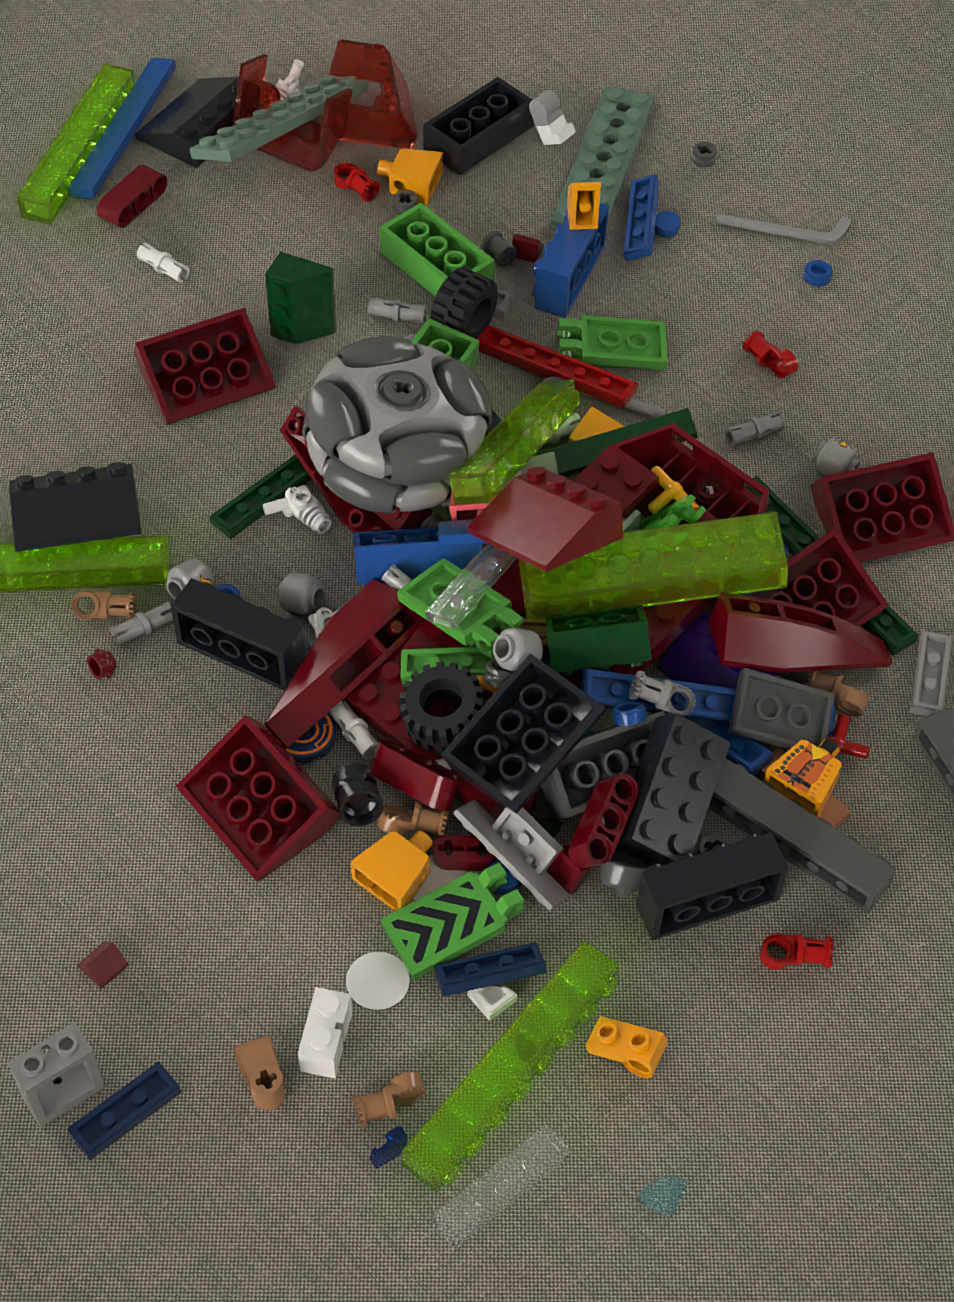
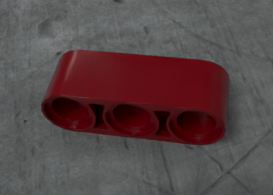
M145 165L137 166L102 197L97 206V215L120 228H125L164 193L167 187V177Z
M390 740L380 741L371 768L374 777L425 805L442 811L451 809L461 777L455 772L400 743Z
M628 774L616 775L602 779L595 786L569 845V858L576 867L589 868L603 865L612 858L639 793L638 784L632 776ZM602 816L605 820V826L602 822ZM589 846L592 849V856L589 852Z

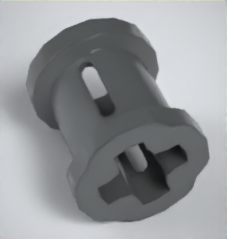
M492 231L487 234L481 244L483 251L490 253L500 267L509 265L517 254L516 247L508 244L499 231Z

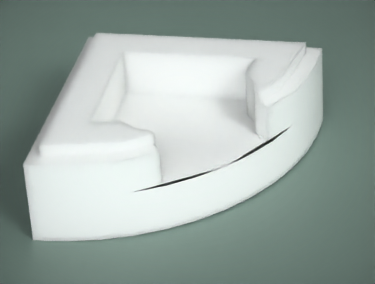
M487 986L467 991L469 999L489 1021L515 1003L518 997L514 991L505 986Z

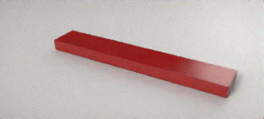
M490 325L477 338L480 341L478 351L545 378L559 377L565 380L568 387L623 409L638 390V383Z

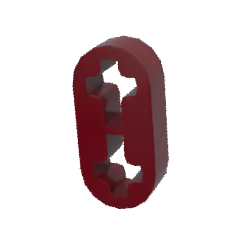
M444 835L437 838L433 845V861L441 869L484 871L493 862L497 861V857L489 853L486 846L476 836ZM445 849H451V856H445ZM479 850H485L486 857H479Z

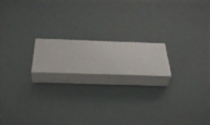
M921 630L909 713L929 716L944 711L953 636Z

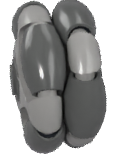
M393 336L366 338L339 350L337 355L321 370L313 387L306 395V416L302 433L307 442L310 458L318 473L324 478V484L344 501L361 509L376 513L393 514L397 508H400V512L423 510L442 503H449L451 490L453 493H456L467 484H473L482 470L486 455V444L483 439L492 423L491 401L483 382L465 363L422 344L415 343L413 346L409 339Z

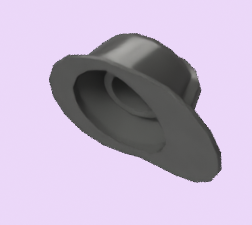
M617 844L609 862L600 865V880L605 885L612 887L613 892L617 896L627 899L630 892L639 891L641 874L651 865L642 856Z

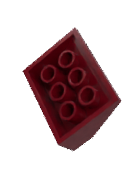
M245 307L135 343L134 355L138 366L167 425L276 388Z
M934 452L824 476L810 485L817 514L826 533L836 528L859 562L954 541V524Z
M532 467L526 473L516 476L468 525L467 533L548 572L623 539L621 502L608 497L604 493L591 490L583 484L568 480L562 475L552 473L544 467Z
M836 528L822 535L770 571L755 590L748 595L810 607L841 618L858 627L889 606Z
M244 715L176 785L177 789L258 882L320 839L341 817L336 805L261 722L247 715Z

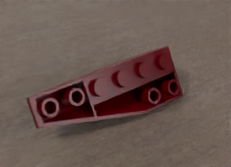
M298 406L293 407L280 432L341 523L353 533L421 527L422 523L432 514V509L400 512V508H397L393 514L376 513L349 504L333 493L324 484V478L318 473L310 458L307 442L302 433L306 412Z
M372 579L329 618L264 723L285 749L344 699L426 621L425 618L398 601V590Z
M721 592L707 621L721 665L790 673L890 667L892 664L891 657L882 639L836 616L789 602Z

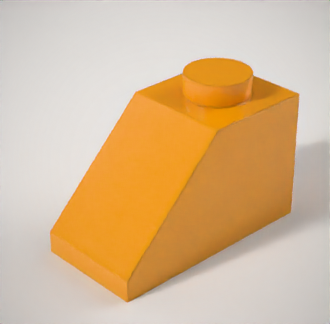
M601 182L571 183L568 185L567 212L570 230L598 229Z

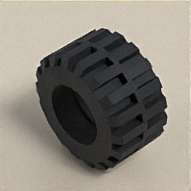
M466 267L455 269L439 288L432 305L430 319L477 339L489 325L494 315L498 299L497 284L495 281Z
M436 662L437 667L432 668L429 664L423 666V672L415 671L411 675L412 682L406 680L403 685L404 692L400 693V710L406 731L412 737V741L417 746L422 744L423 750L427 752L434 748L436 754H441L485 705L482 686H480L478 678L475 675L471 676L470 670L466 667L459 670L458 664L452 662L449 666H444V662ZM449 699L461 704L454 713L445 717H435L426 713L434 703L440 700Z

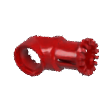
M346 161L345 164L344 162L342 164L338 163L334 167V183L337 187L357 191L361 195V199L368 203L372 199H376L375 195L377 196V193H380L381 184L370 179L366 175V171L359 167L357 168L355 164L353 166V163L349 164ZM347 173L349 174V176L347 178H342L340 174Z
M759 330L751 332L752 335H748L749 339L746 338V341H743L742 349L745 352L751 353L757 359L759 366L763 368L769 367L778 378L783 379L797 371L798 363L795 355L789 349L781 351L776 345H771L764 339V334Z
M772 933L771 936L768 935L764 939L759 956L761 962L773 970H781L787 967V965L800 966L802 962L823 964L824 968H831L833 953H830V951H834V948L830 947L834 946V942L831 936H826L824 939L804 938L802 934L797 933L796 935L780 933L775 935V933ZM771 945L780 946L785 951L786 956L782 959L773 958L769 955L767 948Z

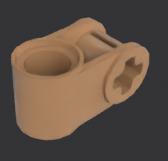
M265 1035L234 1046L233 1049L240 1072L246 1080L255 1105L265 1111L275 1110L280 1107L285 1099V1089L282 1072L270 1036Z

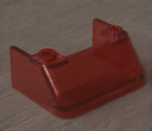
M338 39L329 75L342 78L355 76L359 80L378 82L381 90V95L375 98L374 107L350 103L340 136L341 141L402 149L414 147L418 133L407 81L390 52L384 45L379 43L371 44Z
M262 54L240 64L232 126L236 125L235 121L250 118L253 116V112L268 109L272 102L280 101V92L277 87L265 81L268 55ZM347 88L326 98L321 124L310 120L257 148V150L310 172L322 168L346 131L353 90Z

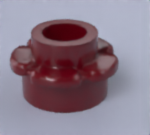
M96 649L94 654L88 656L87 659L89 670L95 678L102 679L107 677L109 679L114 674L117 664L114 656L109 651Z

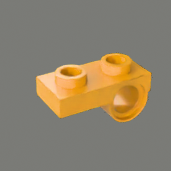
M600 1016L585 1047L589 1054L622 1062L624 1067L631 1073L642 1078H651L667 1047V1038L663 1032Z

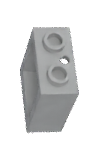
M75 1022L7 1062L21 1097L40 1128L105 1088L94 1052ZM46 1047L50 1048V1052H49V1053H47V1054L42 1053V1050H43L44 1048H46Z

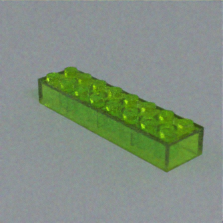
M777 512L623 532V539L548 572L519 559L527 622L545 620L546 617L642 605L644 607L719 597L721 592L741 594L786 588L788 564Z

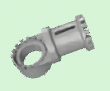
M640 670L637 671L632 680L635 685L631 684L630 687L633 688L629 690V698L632 700L640 698L654 703L656 708L664 710L668 715L677 713L685 716L693 711L695 707V694L686 686L666 679L662 682L645 676V672ZM674 693H680L686 698L687 704L683 711H678L671 705V697Z

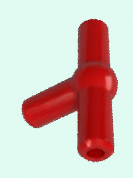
M845 714L838 715L832 737L827 736V739L834 741L840 749L838 754L842 753L867 759L870 747L845 741L850 718Z

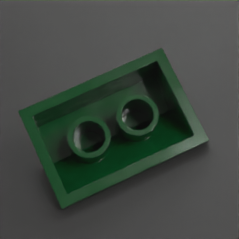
M280 251L265 273L271 336L299 344L334 334L336 332L333 268Z
M642 605L545 618L551 669L561 676L574 675L581 669L589 668L606 671L611 669L612 665L625 664L626 667H638L645 664V661L652 660L648 624Z

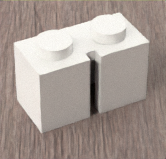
M315 987L298 1050L300 1072L336 1078L343 1052V1042L346 1040L352 1016L351 994Z

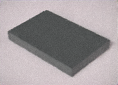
M743 668L739 673L728 733L788 750L800 740H807L818 747L828 736L835 693Z

